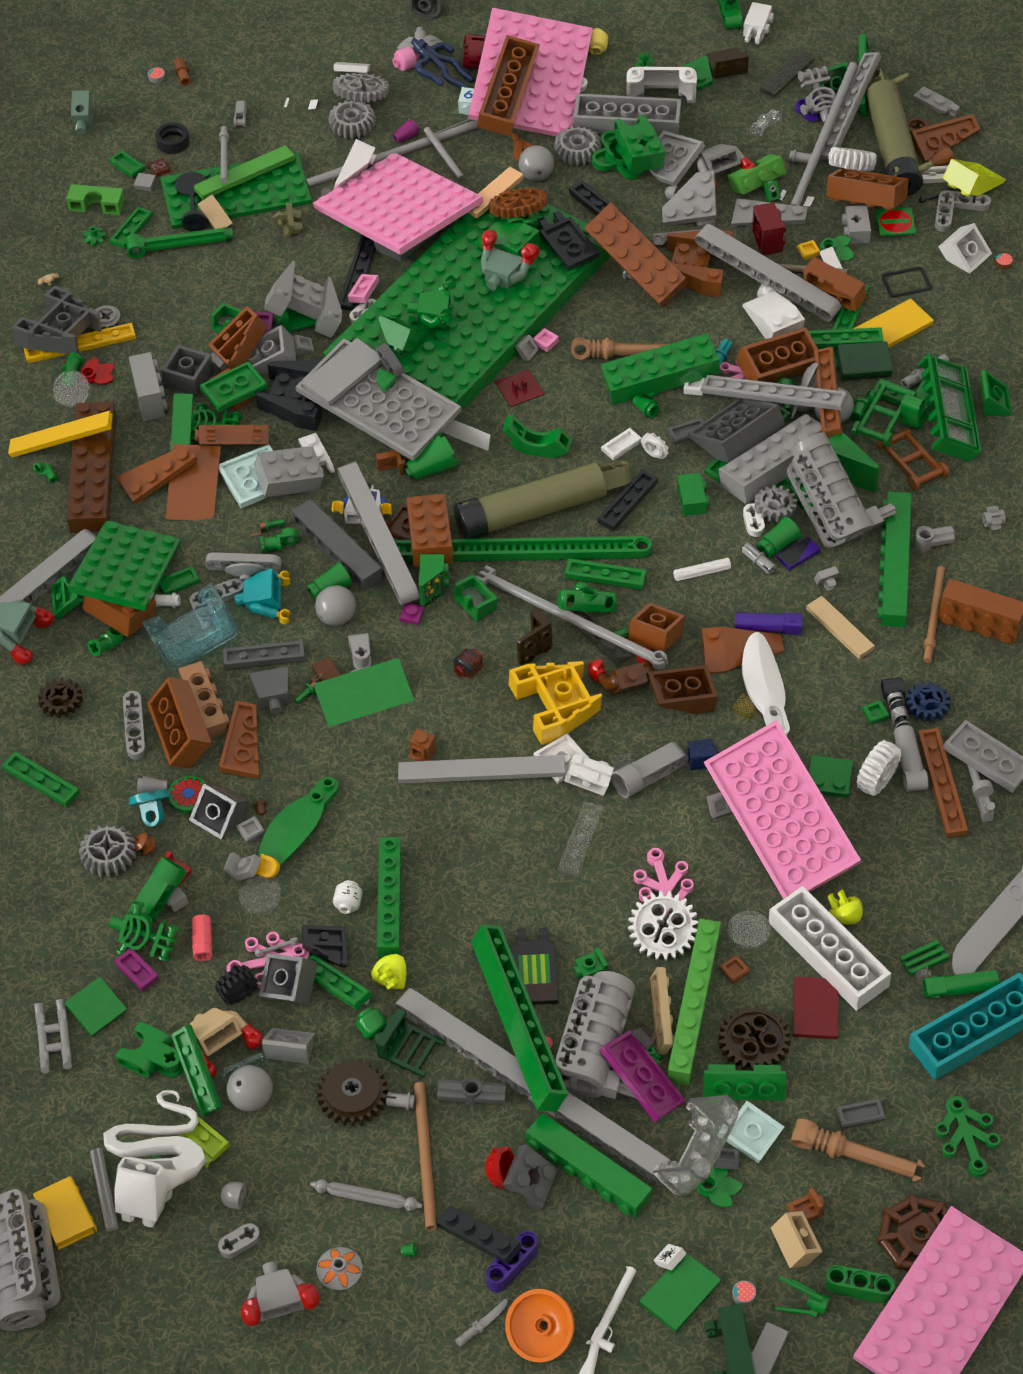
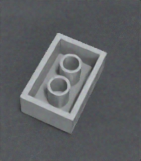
M151 352L129 356L133 382L143 421L165 417L164 410L168 409L166 400L162 399V397H165L163 386L159 385L162 383L160 373L155 372L158 370L157 360L152 359Z
M313 446L259 452L254 465L264 497L319 490L324 477Z

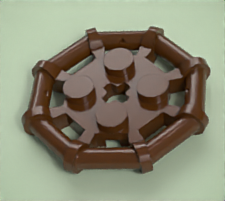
M910 1194L908 1198L882 1211L883 1219L877 1243L884 1248L892 1259L895 1268L898 1270L900 1268L910 1270L914 1261L907 1260L908 1256L911 1255L914 1258L919 1256L941 1222L938 1216L941 1214L944 1218L949 1210L944 1201H934ZM910 1207L911 1212L902 1217L899 1215V1213ZM918 1207L931 1209L933 1212H928V1214L922 1213V1210H919ZM891 1222L898 1224L897 1233H889ZM916 1230L920 1232L925 1231V1238H918ZM897 1241L904 1250L901 1255L891 1244L892 1242Z

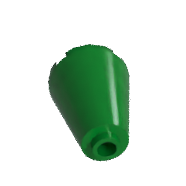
M439 433L414 461L410 459L406 463L407 468H405V471L410 479L418 480L460 466L458 459L455 460L453 457L455 453L445 436Z

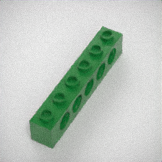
M379 837L378 960L390 954L400 955L401 837Z

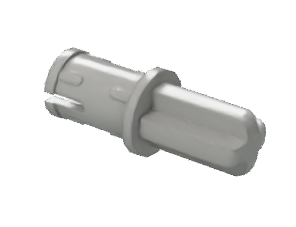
M746 543L742 547V552L753 561V564L758 565L768 575L777 568V565L771 562L764 552L758 551L750 543Z

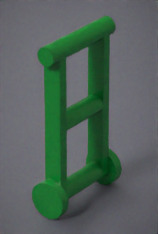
M880 380L878 386L880 389L862 421L855 422L851 434L857 436L859 433L884 442L883 446L888 448L893 438V433L891 432L901 416V404L896 412L879 406V401L886 390L903 396L908 394L916 397L917 392ZM873 412L893 418L884 434L865 428Z

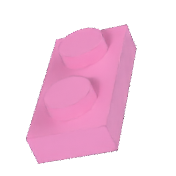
M361 274L348 294L349 302L366 303L379 283L378 275Z

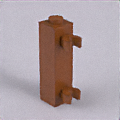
M199 425V430H195V441H199V445L210 446L268 445V425Z

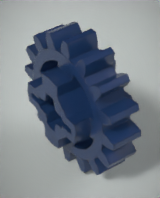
M922 681L921 686L914 684L913 689L909 688L905 700L906 709H910V715L916 714V720L920 717L923 718V722H926L927 719L934 722L936 717L941 720L942 716L947 715L948 709H950V694H946V688L940 689L941 684L933 686V682L930 681L929 685H926Z

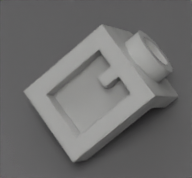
M234 852L230 853L224 866V871L239 881L254 877L261 858L256 854L241 858Z

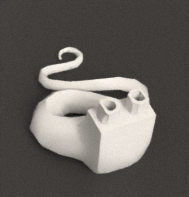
M173 1090L161 1091L156 1096L157 1102L163 1108L187 1115L191 1119L188 1124L177 1126L123 1124L114 1126L103 1133L104 1146L107 1151L122 1157L117 1168L114 1189L115 1212L121 1213L122 1221L132 1222L138 1217L142 1218L144 1226L152 1228L165 1207L168 1193L175 1187L196 1177L206 1162L204 1152L199 1145L189 1138L174 1136L193 1132L198 1125L197 1112L189 1107L166 1102L163 1099L165 1095H175L178 1102L180 1099L179 1094ZM125 1134L170 1136L136 1142H120L116 1139L118 1136ZM153 1155H174V1156H177V1157H173V1158H164V1159H139V1158H133V1157H143V1156H153Z

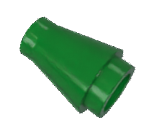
M636 395L633 398V405L645 417L654 418L658 415L660 406L657 401L640 395Z

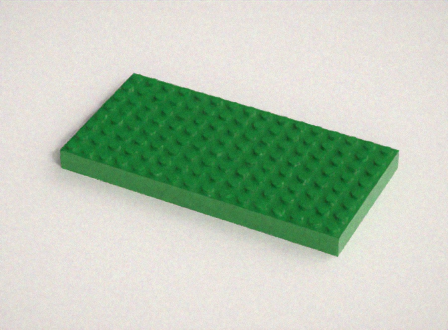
M546 204V207H543V210H538L536 214H539L540 218L545 217L547 222L553 225V219L555 218L553 213L559 209ZM490 208L478 219L466 213L323 352V359L343 339L353 342L358 338L375 352L378 346L386 343L401 363L406 375L460 405L463 411L518 354L515 348L518 342L525 335H530L533 338L610 256L586 232L585 227L588 223L561 211L565 218L571 216L597 248L599 257L568 271L539 235V256L533 262V265L530 266L525 279L507 289L498 286L495 290H491L486 285L485 274L481 268L483 250L475 246L474 242L495 222H508V217L493 216L490 213ZM513 221L514 223H523L522 221ZM537 223L529 226L538 230L537 226H539L540 224ZM452 274L456 278V288H449L451 299L450 311L452 315L449 316L450 321L448 322L447 329H430L418 324L417 314L407 313L408 302L418 303L420 293L438 288L444 283V278ZM380 315L397 317L427 331V333L412 351L400 353L393 350V346L387 343L378 318Z

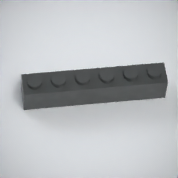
M309 499L292 510L293 522L335 563H341L350 578L364 591L383 580L382 565L378 561L375 562L369 552L365 549L363 550L354 538L351 539L345 529L339 527L330 515H326L319 504H315Z

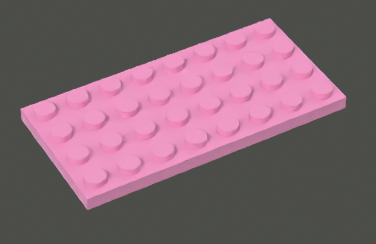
M777 720L704 762L783 899L802 886L808 892H811L862 862Z
M951 1206L853 1355V1359L875 1374H960L1023 1275V1251Z

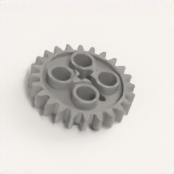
M346 73V76L340 75V77L334 79L333 90L334 93H337V96L347 98V100L352 99L354 102L366 100L370 102V100L376 101V99L382 100V98H386V95L389 93V84L385 79H380V76L375 77L374 74L352 73L350 75Z

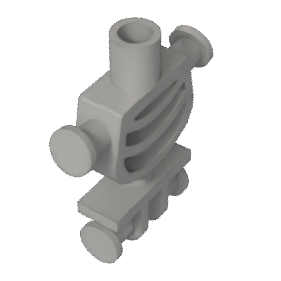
M822 66L820 69L817 67L813 68V72L811 69H807L806 72H798V79L800 82H803L800 85L801 88L810 86L814 88L805 99L806 105H801L800 110L803 115L808 114L809 111L812 115L820 113L822 123H825L836 97L835 92L831 88L820 86V84L827 83L830 80V76H827L828 70L826 66Z

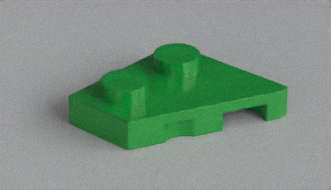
M707 56L682 66L693 68L696 71V89L698 91L713 84Z
M62 576L51 585L53 616L57 619H61L84 600L82 595L68 592V585L71 580L65 576Z

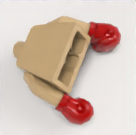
M212 1008L204 1014H197L194 1021L189 1024L193 1027L211 1079H214L217 1075V1069L213 1062H209L207 1058L209 1055L239 1035L245 1039V1047L251 1050H257L262 1045L264 1038L259 1030L247 1024L235 1011H222Z

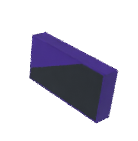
M806 537L777 554V559L790 571L819 554L821 549L809 537Z

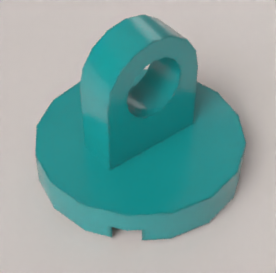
M168 789L156 790L154 793L145 792L137 794L128 799L129 806H140L142 820L145 825L149 827L159 826L164 819L161 801L169 799L170 794ZM152 811H154L156 815L154 822L150 818V814Z

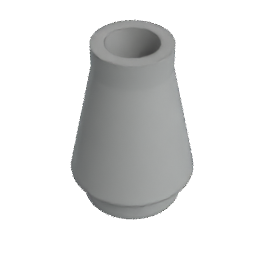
M146 776L137 778V794L145 792L154 793L156 790L167 789V780Z

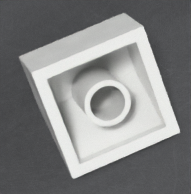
M975 223L960 227L938 246L947 261L969 274L992 254Z

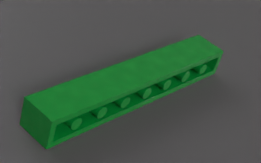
M888 491L887 499H883L882 507L891 503L895 507L896 514L883 519L882 523L885 529L881 531V541H885V544H881L880 556H884V560H880L879 571L883 572V575L879 576V587H883V590L879 591L878 603H882V606H878L877 618L881 619V626L905 627L907 618L911 493Z

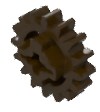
M63 677L60 678V681H56L54 678L52 679L53 683L46 682V688H40L41 693L38 694L39 706L42 708L43 713H49L50 717H53L54 714H57L58 718L61 717V714L68 717V712L76 713L75 707H81L80 702L83 701L81 687H78L77 682L72 683L70 678L67 681H64Z

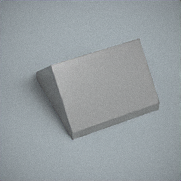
M272 1028L262 1041L265 1058L309 1064L315 1033Z

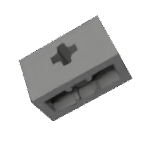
M846 206L845 214H842V225L846 226L843 229L844 236L851 238L849 244L870 243L871 227L867 206Z

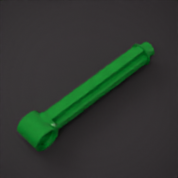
M225 226L218 229L144 239L139 234H131L126 238V248L128 256L135 259L142 258L149 251L222 241L227 242L228 239L234 238L232 228L225 229Z

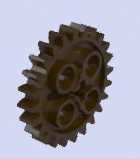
M747 1005L746 1011L739 1007L737 1015L730 1012V1019L724 1018V1025H720L718 1040H720L719 1048H722V1056L727 1055V1062L734 1060L735 1068L742 1065V1071H745L747 1067L750 1068V1071H753V1065H772V1063L779 1065L780 1060H785V1053H789V1046L791 1045V1038H789L790 1030H787V1022L782 1023V1016L775 1018V1010L767 1013V1007H764L762 1011H759L758 1005L755 1006L754 1010H751L749 1005ZM771 1042L774 1045H767L765 1043ZM748 1050H749V1051H753L754 1053L749 1054V1053H746L745 1051H748Z

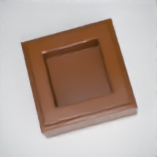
M737 955L719 966L721 972L732 984L750 973V969Z

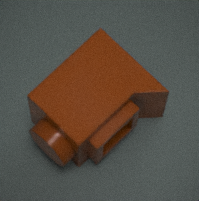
M416 729L409 741V758L415 761H430L437 749L435 735Z

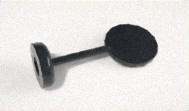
M197 172L184 173L175 181L176 190L180 194L190 196L191 211L186 212L182 217V225L188 231H200L207 225L205 214L195 210L194 195H197L194 190V185L206 180L202 174Z

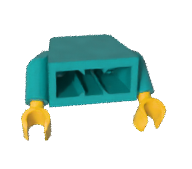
M272 568L259 571L243 582V593L235 595L236 604L238 606L245 604L252 613L274 619L278 617L281 624H288L289 610L283 609L280 612L277 610L281 609V585L288 586L290 584L289 572L284 570L278 574Z

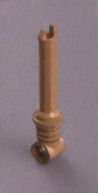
M578 337L571 342L572 355L580 360L590 358V356L592 358L594 356L596 358L601 356V358L608 360V358H613L615 355H634L668 344L615 343L613 340H609V337L601 340V342H599V339L596 342L595 339H592V342H590V339ZM578 345L585 346V350L582 352H577L575 348Z
M806 1119L796 1120L790 1143L796 1147L809 1150L814 1146L815 1150L820 1148V1152L826 1150V1154H829L832 1159L834 1156L840 1157L843 1155L910 1177L913 1183L920 1181L922 1178L914 1175L916 1167L922 1169L925 1167L921 1160H918L916 1163L849 1141L845 1135L841 1134L842 1131H832V1134H830V1130L824 1132V1128L818 1130V1125Z

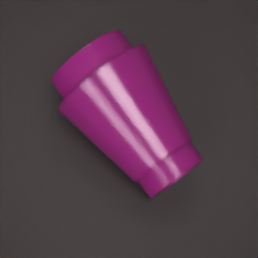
M407 120L393 134V137L400 143L416 136L420 130L414 120Z

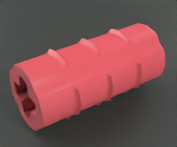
M196 915L192 918L191 927L193 957L196 961L211 960L213 949L211 919L208 915Z

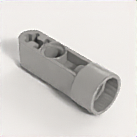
M671 742L641 759L614 771L611 776L613 786L621 797L628 798L684 766L688 762L689 757L676 742Z

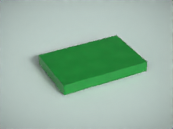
M249 361L200 385V390L218 412L254 396L256 392L268 389L265 380Z
M686 1253L673 1270L668 1269L639 1301V1304L677 1333L718 1287L721 1279Z

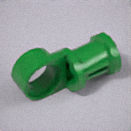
M71 352L67 356L66 364L61 369L64 373L63 385L74 388V383L78 381V368L83 364L84 359L78 353Z
M870 389L864 398H856L855 406L850 416L851 420L862 421L877 392Z
M286 528L280 534H276L273 537L264 538L260 536L262 553L277 549L282 551V546L297 544L299 542L298 530Z
M110 626L107 629V633L102 634L100 638L88 641L89 652L96 657L104 651L112 650L114 646L124 641L125 635Z

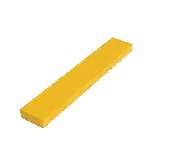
M132 323L102 329L101 332L84 333L77 337L78 349L81 352L134 340L136 335ZM24 348L28 364L68 355L65 353Z
M107 411L10 439L8 454L11 457H16L111 430L113 414Z

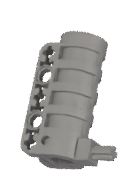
M825 432L804 439L790 450L793 460L787 468V476L825 547L832 549L850 542L869 530L880 526L884 521L883 519L896 514L895 507L891 503L879 509L875 505L865 510ZM803 483L806 492L800 489V484ZM818 518H821L824 527L818 524ZM829 536L831 539L835 540L834 543L832 541L827 540Z
M601 971L594 974V976H584L579 981L555 1061L561 1076H566L564 1084L569 1093L591 1098H598L603 1095L612 1099H616L617 1093L636 1098L616 1071L612 1070V1066L599 1051L604 1045L621 1036L635 992L634 983L624 975L611 971ZM587 984H590L589 992H585ZM584 1002L588 1004L586 1010H582ZM577 1018H581L579 1026L575 1024ZM572 1040L576 1041L575 1048H571ZM565 1056H569L568 1064L564 1062Z
M12 1189L0 1194V1328L6 1331H18L35 1327L45 1320V1310L56 1306L60 1300V1288L46 1207L38 1200H28L27 1195L22 1191ZM41 1226V1234L34 1238L35 1229ZM48 1269V1277L45 1280H41V1273L43 1270Z

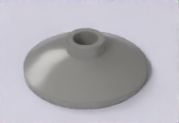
M238 563L226 567V573L239 577L240 581L243 582L259 571H265L264 566L253 563Z

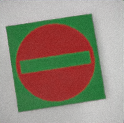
M912 208L876 209L880 236L916 234Z

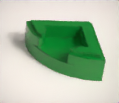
M380 368L377 373V383L379 388L385 393L396 381V376Z

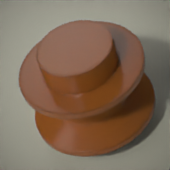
M146 832L138 835L134 841V851L141 850L143 856L151 854L156 847L155 838L149 837L147 839L148 835Z

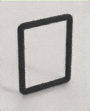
M921 266L884 273L881 276L892 298L930 291L932 289ZM916 270L921 271L928 288L898 294L892 293L886 276Z

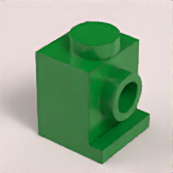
M599 948L594 949V952L575 959V966L573 967V972L577 979L584 976H594V974L601 971H608V964Z

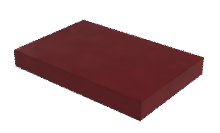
M794 976L793 1037L838 1039V991L825 978Z

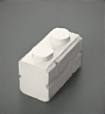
M574 753L564 781L604 796L614 767L609 766L604 761L592 760L586 754Z

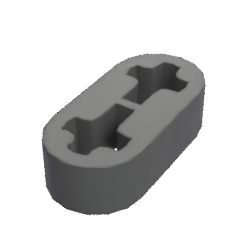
M386 343L376 348L379 358L389 373L396 377L404 373L401 363Z

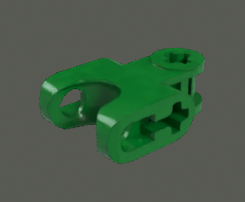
M139 1022L134 1028L136 1037L143 1040V1044L135 1050L122 1047L115 1055L119 1065L145 1078H149L153 1071H157L170 1078L180 1076L184 1070L177 1050L171 1047L174 1043L173 1039L165 1032L143 1022Z

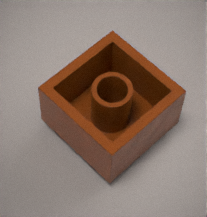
M648 603L631 619L628 640L640 646L651 648L654 651H663L665 653L682 637L685 615Z

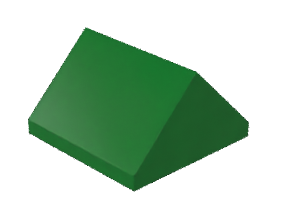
M985 369L982 370L979 393L983 416H1012L1008 386Z

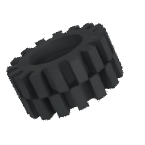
M237 965L236 969L234 967L230 968V971H225V975L218 978L220 981L215 983L217 993L227 1005H233L234 1002L237 1004L240 1000L246 999V996H251V992H254L256 990L255 987L258 986L256 977L249 967L245 965Z

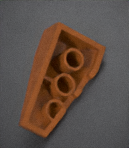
M728 627L702 628L701 645L704 665L708 666L710 674L726 673L732 671L733 668L742 666L746 642L751 634L759 631ZM759 632L767 640L773 655L784 652L781 634Z

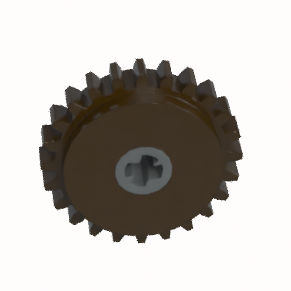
M351 1058L350 1062L346 1063L343 1059L340 1065L334 1063V1069L327 1068V1075H321L322 1082H318L319 1090L316 1091L318 1104L321 1105L322 1113L326 1112L328 1119L333 1117L334 1123L342 1120L343 1126L347 1122H351V1126L354 1127L355 1122L359 1121L360 1125H363L364 1119L371 1122L372 1115L379 1116L378 1109L384 1110V1103H386L388 1094L387 1080L384 1079V1073L379 1072L378 1066L371 1067L370 1061L363 1064L362 1059L354 1062V1059Z

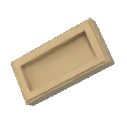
M213 195L198 203L199 209L205 214L214 229L224 228V226L227 229L233 225Z

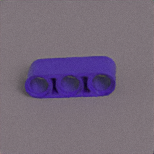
M524 1231L515 1238L522 1247L512 1259L518 1261L517 1263L505 1264L496 1259L487 1268L486 1283L491 1291L501 1292L506 1289L536 1257L539 1248L538 1238L535 1233ZM526 1243H530L533 1245L530 1248L523 1247V1245ZM494 1276L502 1277L499 1281L492 1280Z

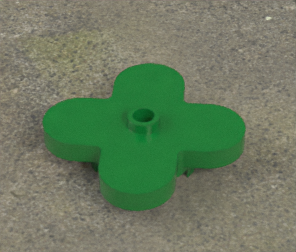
M614 131L603 132L600 138L602 149L593 153L592 166L599 171L617 169L626 179L635 180L640 178L643 171L629 172L618 150Z

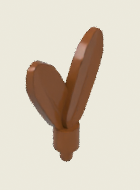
M512 132L511 138L514 141L513 158L519 161L522 149L525 150L534 145L521 140L518 134Z

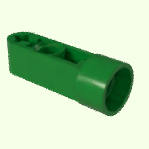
M165 856L161 857L153 869L152 875L135 900L144 903L141 913L148 914L152 918L153 924L188 872Z

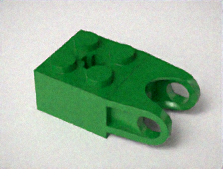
M644 115L637 116L636 125H628L621 119H615L614 133L618 143V150L629 172L635 173L663 168L666 151Z

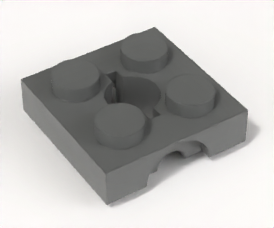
M520 1145L503 1186L511 1192L523 1194L524 1198L527 1199L526 1203L532 1208L542 1209L558 1169L528 1145Z

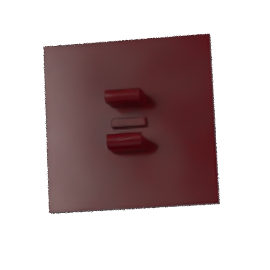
M529 369L495 381L510 407L545 395Z

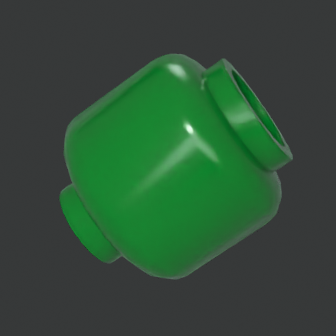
M369 1007L357 1015L356 1026L364 1039L370 1040L373 1038L375 1040L378 1033L384 1031L387 1020L380 1009Z

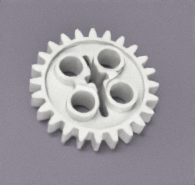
M659 891V897H655L652 892L650 900L645 896L643 897V905L639 902L636 903L638 910H631L635 917L628 919L634 925L628 926V930L634 932L630 935V939H637L634 942V947L641 946L639 950L641 954L648 951L647 958L654 954L656 961L659 960L660 956H664V960L667 961L669 955L676 960V953L684 956L683 948L691 949L689 942H695V938L692 935L697 933V929L693 927L698 926L699 922L693 920L697 917V913H690L693 910V906H686V898L679 901V894L672 898L671 891L667 893V896H663L662 891ZM656 908L664 910L661 916L653 915V911ZM672 909L673 912L670 914L669 918L667 919V927H668V928L664 927V928L662 929L658 942H657V943H654V940L657 938V936H658L659 933H660V926H659V924H660V925H663V924L665 923L666 918H667V914H668L669 910ZM676 917L684 919L680 925H674L672 920ZM652 927L655 931L652 935H645L643 933L644 929ZM666 936H672L674 942L667 945L663 943V939Z

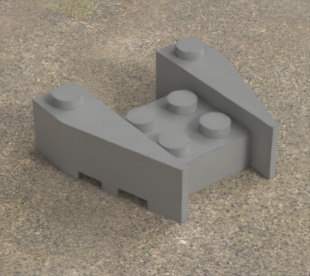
M292 261L268 293L264 309L282 316L285 309L290 308L315 319V331L332 338L341 323L342 310L331 277L328 276L323 286L313 283L302 276L294 274L295 261Z

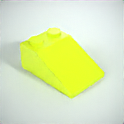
M951 159L942 178L948 182V186L954 189L959 188L961 190L960 193L968 197L971 195L979 196L1003 184L1006 180L979 163Z

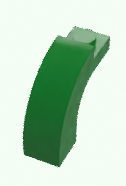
M510 415L506 418L503 432L511 438L510 446L523 454L556 458L569 452L572 438L560 427L550 432H535L524 426L516 417Z

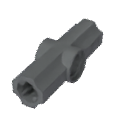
M473 1077L467 1078L464 1081L439 1080L437 1099L465 1102L471 1106L479 1103L505 1104L507 1084L480 1082L477 1078ZM470 1090L477 1091L475 1093H468Z

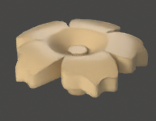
M56 273L45 275L38 279V285L45 282L50 286L52 285L51 281L59 277V275Z

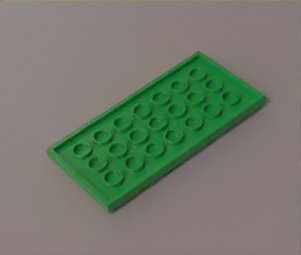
M293 153L295 160L214 195L229 219L286 209V203H292V207L312 204L299 153ZM246 162L228 165V170ZM221 166L192 172L202 174L207 180L221 174ZM184 173L160 177L172 230L183 228L182 217L186 212L191 211L190 196L180 194L175 187L176 179ZM197 194L194 195L195 210L201 211L198 203L203 200Z

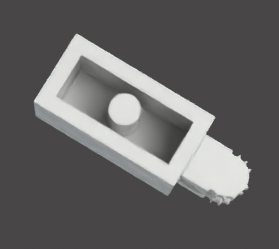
M752 2L744 22L743 36H745V42L749 43L752 37L755 38V44H759L765 34L769 33V23H773L774 19L771 5Z

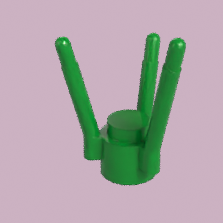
M779 1276V1280L807 1294L809 1299L806 1306L811 1308L808 1310L776 1306L774 1308L776 1311L810 1315L815 1318L818 1313L824 1315L830 1299L829 1296L821 1294L795 1279L790 1280L784 1276Z

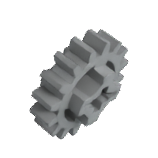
M772 485V488L765 486V489H760L759 493L755 496L754 508H757L756 513H762V518L767 516L768 521H771L773 518L776 522H779V519L784 516L791 518L793 513L796 512L797 499H794L795 494H789L790 489L783 490V486L776 488L775 485Z

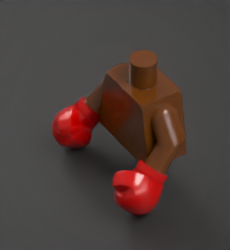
M636 655L638 664L616 669L608 676L601 659L591 661L587 671L591 679L601 684L605 690L610 691L611 696L647 687L649 680L648 672L655 671L651 662Z

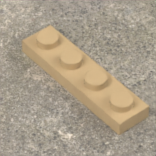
M657 967L650 977L656 1049L658 1054L666 1055L673 1048L675 1038L671 1030L673 1017L670 1015L669 1009L671 1005V997L668 996L669 977H666V968Z

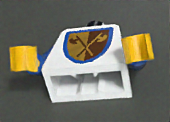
M367 483L382 516L383 514L392 515L391 504L384 497L380 496L379 490L374 489L371 483ZM348 496L343 501L332 502V512L337 511L340 514L344 512L345 523L361 524Z

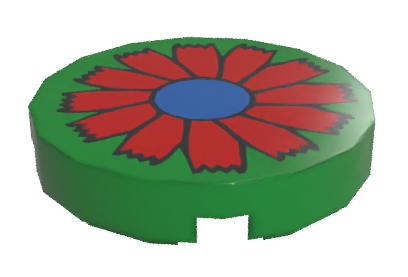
M184 776L177 779L169 788L170 798L168 800L174 810L180 811V813L191 814L203 783L206 782L195 776Z

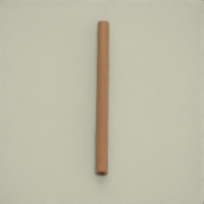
M417 1082L414 1084L425 1229L435 1230L437 1229L426 1090L425 1083Z

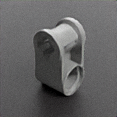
M368 633L348 635L354 667L356 669L370 667L372 662Z

